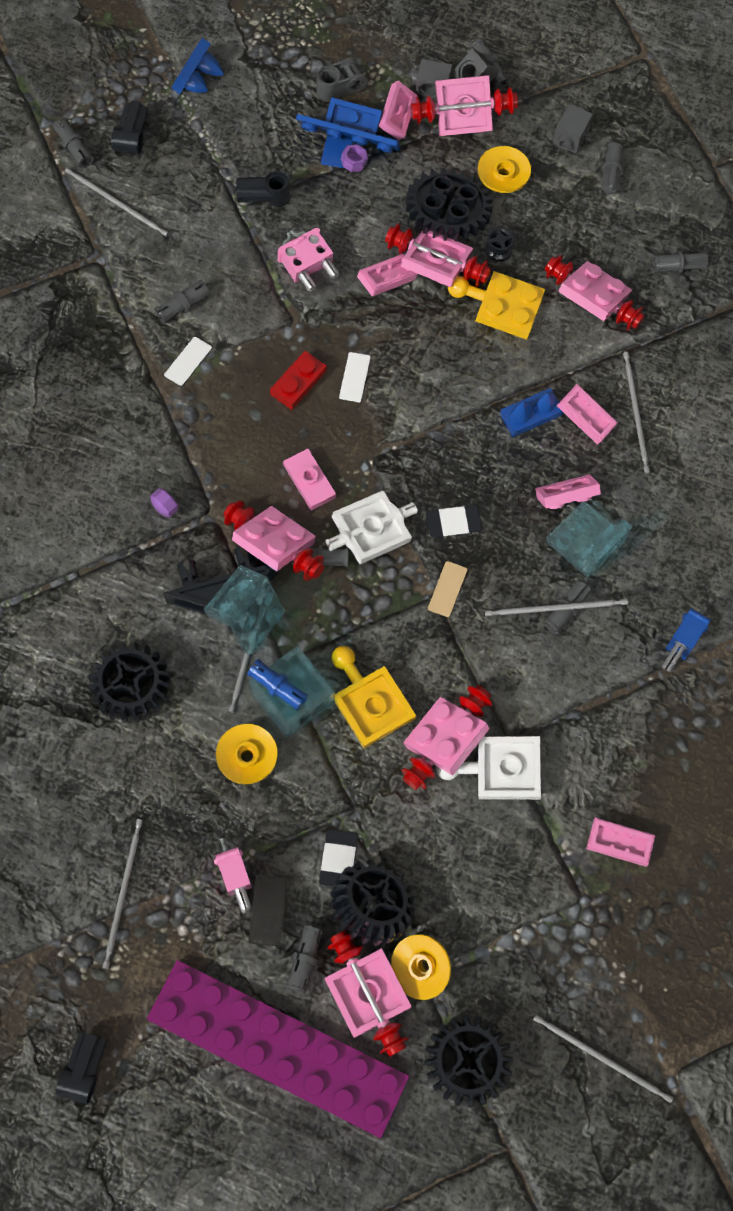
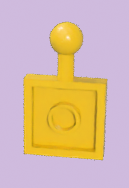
M493 271L487 290L469 285L468 280H465L463 276H457L452 287L448 286L449 293L455 298L469 296L482 301L475 320L476 322L526 340L545 289L495 271Z
M339 646L332 652L331 660L333 665L338 669L344 670L352 682V685L334 694L333 700L364 749L416 719V714L385 666L363 678L354 664L355 654L350 647Z

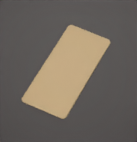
M449 561L445 562L428 606L429 611L446 617L450 616L467 573L466 567Z

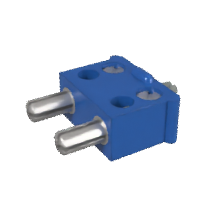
M705 606L702 607L700 612L691 608L688 613L683 614L681 625L666 647L670 654L662 665L663 669L666 668L673 655H676L666 671L670 672L679 658L685 661L702 633L708 631V624L711 619L703 615L707 609Z

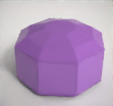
M358 144L347 145L341 155L343 167L351 172L362 171L368 161L366 149Z
M158 488L150 495L152 505L161 515L171 517L178 511V504L166 490Z

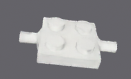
M380 491L334 511L332 519L338 527L340 534L326 539V545L330 551L346 545L351 549L359 564L365 563L411 541L412 536L405 527L404 518L417 514V508L413 502L397 508L390 502L385 492Z

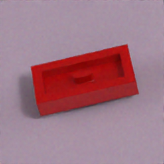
M304 351L271 387L270 395L293 410L326 373L327 365L307 351Z

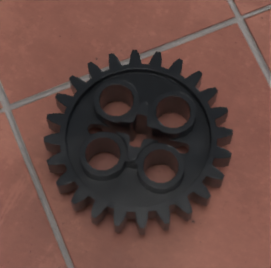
M441 168L440 173L437 174L436 171L431 169L430 176L421 173V179L414 178L413 185H409L405 201L406 212H409V220H415V227L423 226V234L432 231V238L434 239L440 234L443 241H446L448 236H452L453 240L457 242L460 235L465 240H468L469 233L477 236L478 229L484 231L485 225L490 222L493 198L488 196L489 189H482V181L475 183L474 175L466 178L465 171L458 175L455 168H452L450 173H446L445 169ZM456 190L455 196L450 202L451 195ZM448 207V212L445 218L442 219L444 210H446Z

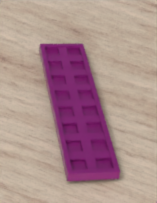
M176 960L146 1019L380 1139L409 1078L408 1075Z

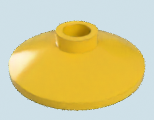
M498 146L491 148L481 156L478 162L477 169L480 180L486 187L496 192L511 193L525 186L530 178L531 165L528 158L521 151L513 147Z
M241 724L232 727L220 738L216 748V761L222 774L229 780L238 784H254L265 779L274 769L277 762V746L271 734L264 728L254 724ZM246 752L253 755L252 760L248 762L243 761L241 758Z
M423 934L411 935L403 939L396 946L392 954L391 967L406 995L418 1000H428L441 994L447 987L451 977V962L447 951L436 939ZM423 959L427 961L429 970L423 968Z

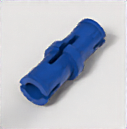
M260 659L254 662L256 667L254 665L250 667L247 675L266 687L271 696L277 695L296 711L301 708L300 704L304 705L309 695L290 683L285 674L281 673L279 675Z

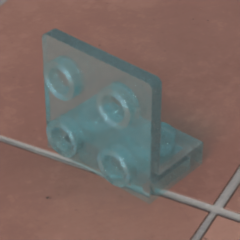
M584 501L547 536L546 542L589 578L627 540L632 525L623 519L615 526Z
M241 565L204 608L208 617L232 629L244 652L248 655H252L256 648L263 643L264 638L279 623L285 612L268 578Z

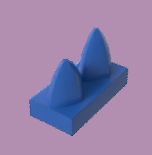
M201 38L171 89L179 94L184 88L196 93L207 92L205 80L195 69L209 75H224L219 62L207 51L211 43Z
M549 388L501 409L500 416L512 437H515L562 416L563 411L557 407L559 401L552 389Z

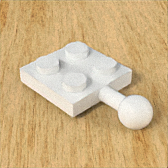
M540 736L483 737L478 743V762H463L453 776L437 766L436 772L444 780H452L458 774H478L479 799L541 800Z

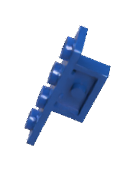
M331 97L325 121L300 114L296 116L297 122L302 125L301 129L316 133L317 129L327 131L326 135L335 139H341L342 136L352 138V143L367 146L368 142L377 145L378 150L392 153L393 149L399 151L401 147L399 141L377 135L383 113L381 110Z

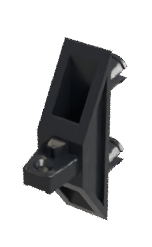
M238 546L234 549L240 572L200 582L195 560L189 559V574L186 572L181 561L177 564V569L179 570L183 587L163 592L165 602L212 616L218 618L219 621L226 620L229 632L232 635L242 632L238 616L245 614L244 610L263 591L265 586L277 576L279 570L275 571L268 565L257 567L254 555L247 551V558H245Z

